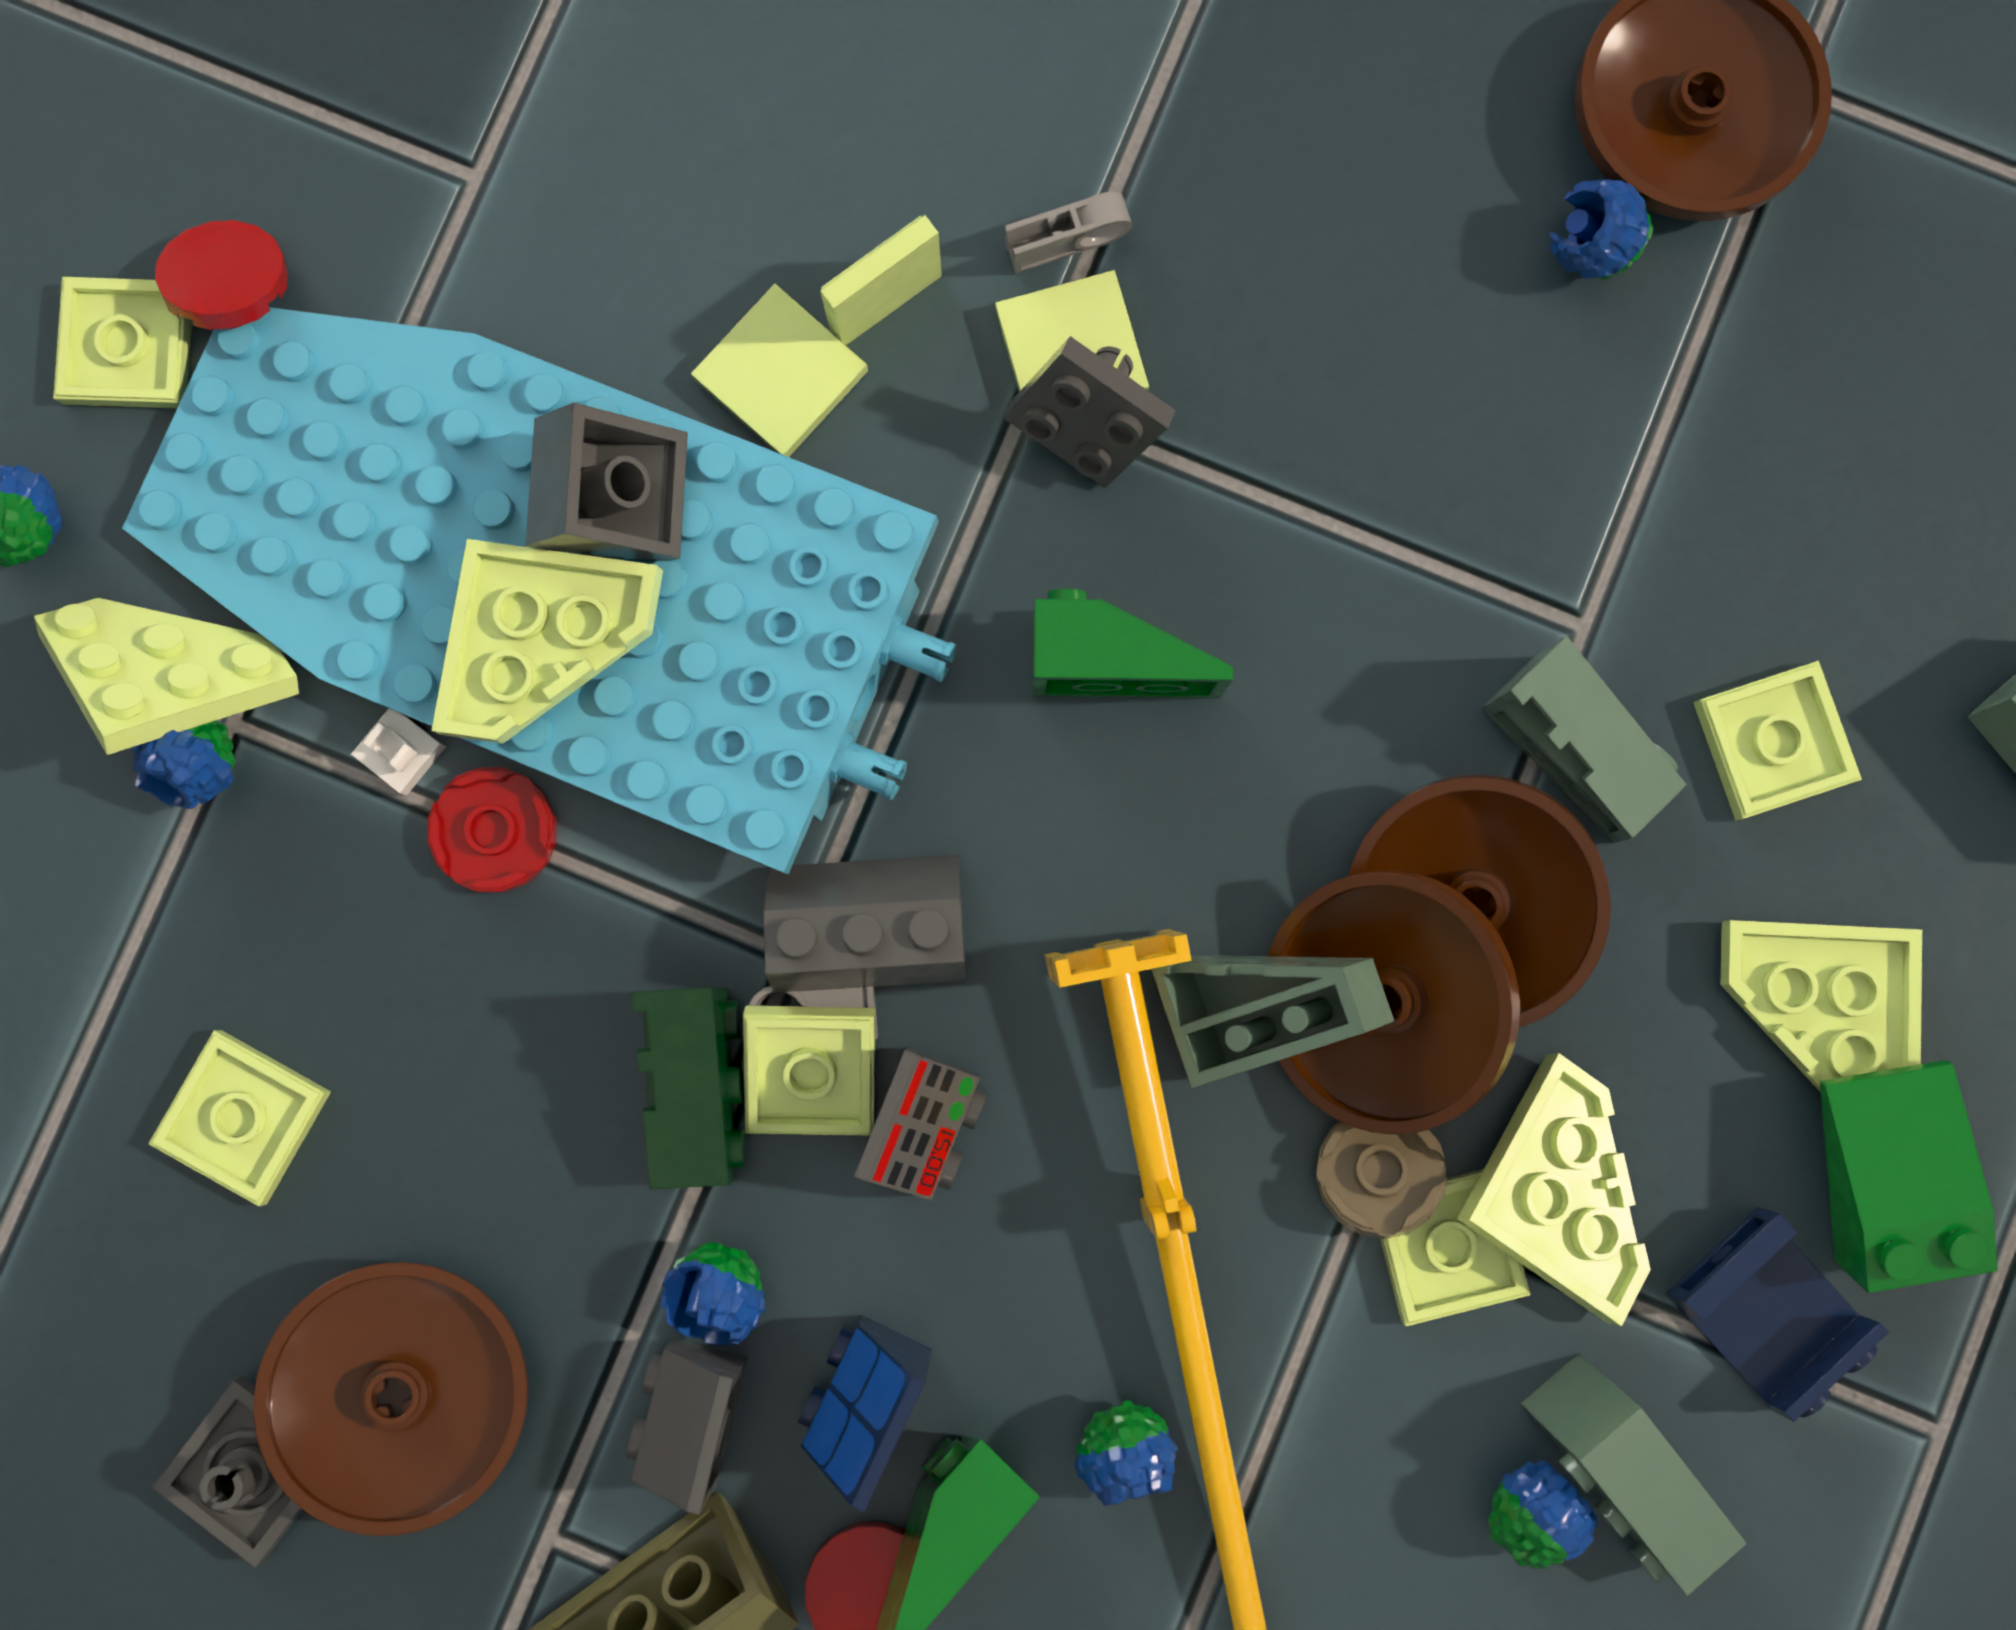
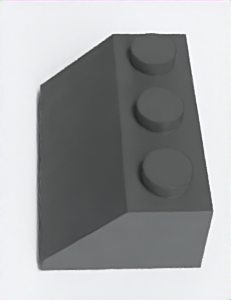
M959 855L792 865L788 875L769 867L763 910L765 975L774 993L966 981Z

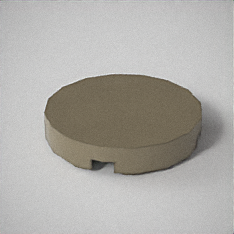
M1339 1121L1332 1126L1319 1149L1315 1178L1322 1202L1339 1223L1359 1235L1388 1239L1409 1234L1431 1218L1445 1193V1177L1447 1176L1441 1145L1430 1130L1410 1134H1381L1354 1128Z

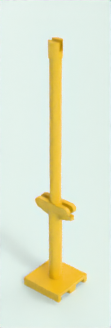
M1165 929L1156 931L1157 935L1128 941L1116 939L1094 944V948L1065 954L1058 952L1044 954L1049 979L1060 988L1101 980L1144 1195L1143 1198H1140L1141 1211L1145 1224L1156 1239L1233 1629L1267 1630L1188 1233L1196 1232V1223L1192 1207L1183 1196L1139 971L1192 961L1187 934Z

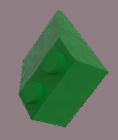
M1054 589L1048 591V599H1035L1032 696L1220 698L1233 681V666L1101 599H1087V592L1084 590Z
M1941 1060L1820 1081L1835 1262L1867 1293L1998 1271L1994 1209L1953 1063L1948 1060Z
M962 1435L959 1439L952 1441L947 1437L923 1462L921 1467L928 1474L917 1486L876 1630H925L1040 1498L982 1439Z

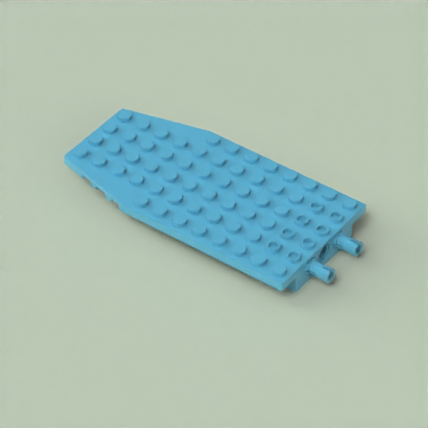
M269 307L270 311L257 321L233 329L213 330L122 529L318 679L430 726L433 725L466 540L471 539L528 547L525 546L534 418L571 403H578L688 432L680 559H617L658 565L663 570L651 636L504 744L466 738L461 739L787 875L791 870L812 818L822 821L841 778L883 795L888 800H893L900 786L896 785L895 781L876 773L882 772L903 781L907 762L861 746L856 743V740L891 661L933 677L939 682H943L949 672V668L945 667L946 662L953 663L957 644L953 642L948 643L906 626L920 592L914 579L938 526L939 520L937 515L475 333ZM928 655L934 656V657L939 658V659H941V660L935 659V658L930 657V656H928Z

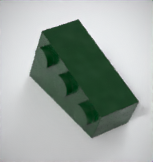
M707 987L631 992L633 1012L643 1011L645 1048H638L637 1060L638 1071L646 1072L647 1108H644L642 1112L650 1190L730 1185L737 1180L736 1169H745L747 1163L745 1131L734 1129L733 1104H742L744 1099L742 1066L732 1065L731 1039H740L741 1036L739 1001H729L728 988Z

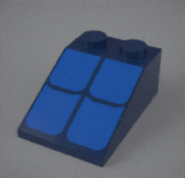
M863 1315L855 1331L844 1326L842 1327L826 1363L837 1367L834 1377L827 1391L814 1386L797 1423L809 1428L801 1448L852 1507L865 1512L926 1382L932 1349Z

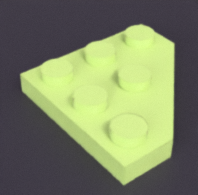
M467 539L431 731L440 735L504 744L652 635L663 570L658 565Z
M102 598L70 604L60 609L34 616L41 641L107 755L159 739L171 730L181 732L299 694L297 675L280 649L258 633Z
M1736 920L1722 921L1720 985L1819 1091L1820 1081L1921 1064L1922 930Z
M1560 1053L1546 1054L1457 1219L1607 1324L1622 1326L1651 1269L1645 1243H1637L1629 1208V1206L1636 1205L1625 1156L1624 1153L1616 1152L1608 1117L1615 1115L1610 1092L1606 1086Z

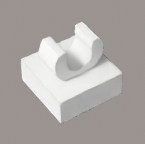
M388 708L351 755L397 792L407 796L446 746L410 717Z

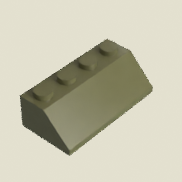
M717 1492L709 1498L700 1515L689 1512L528 1630H793L799 1623L777 1572L726 1498Z

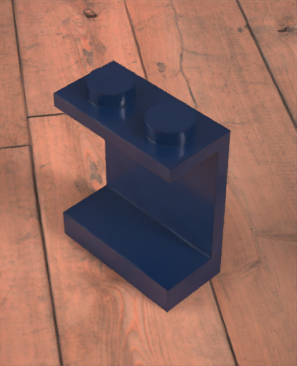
M1757 1207L1665 1294L1770 1410L1795 1422L1799 1417H1808L1820 1410L1830 1398L1831 1393L1829 1389L1846 1373H1853L1865 1367L1877 1354L1878 1348L1876 1344L1889 1331L1880 1322L1861 1316L1791 1241L1798 1232L1780 1213Z

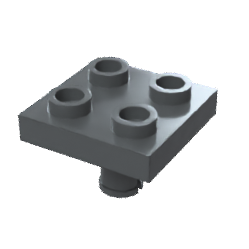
M1070 336L1013 398L1003 418L1023 431L1028 438L1040 443L1071 464L1079 473L1106 488L1168 429L1176 410L1129 378L1133 370V362L1127 354L1122 357L1117 368L1113 366L1121 351L1120 349L1107 346L1098 349L1095 354Z
M244 1376L233 1380L152 1488L256 1568L266 1560L303 1509L285 1494L266 1466L255 1433L253 1416L255 1385Z

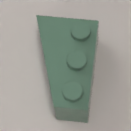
M1567 636L1533 657L1482 707L1487 715L1614 843L1632 839L1687 785L1676 772L1678 765L1663 748L1651 741Z
M1191 955L1192 961L1151 969L1191 1088L1351 1038L1395 1021L1373 958Z
M1579 1353L1520 1403L1564 1455L1558 1462L1566 1473L1586 1494L1593 1489L1601 1499L1594 1507L1603 1519L1622 1539L1628 1533L1634 1538L1637 1544L1629 1551L1657 1583L1667 1575L1688 1596L1747 1544L1643 1409Z

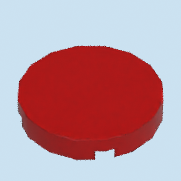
M236 220L210 221L185 230L167 243L156 261L155 281L169 312L180 319L179 315L184 318L191 319L194 326L208 330L233 329L259 320L270 311L268 304L275 299L277 294H279L280 299L282 298L287 289L288 268L275 238L260 227Z
M478 767L458 775L444 787L446 790L439 796L437 803H433L428 815L427 843L434 861L456 883L480 893H506L530 883L547 866L556 846L557 818L548 796L530 778L507 768Z
M884 1521L856 1522L843 1528L842 1531L826 1540L817 1550L805 1580V1607L815 1630H876L905 1530Z

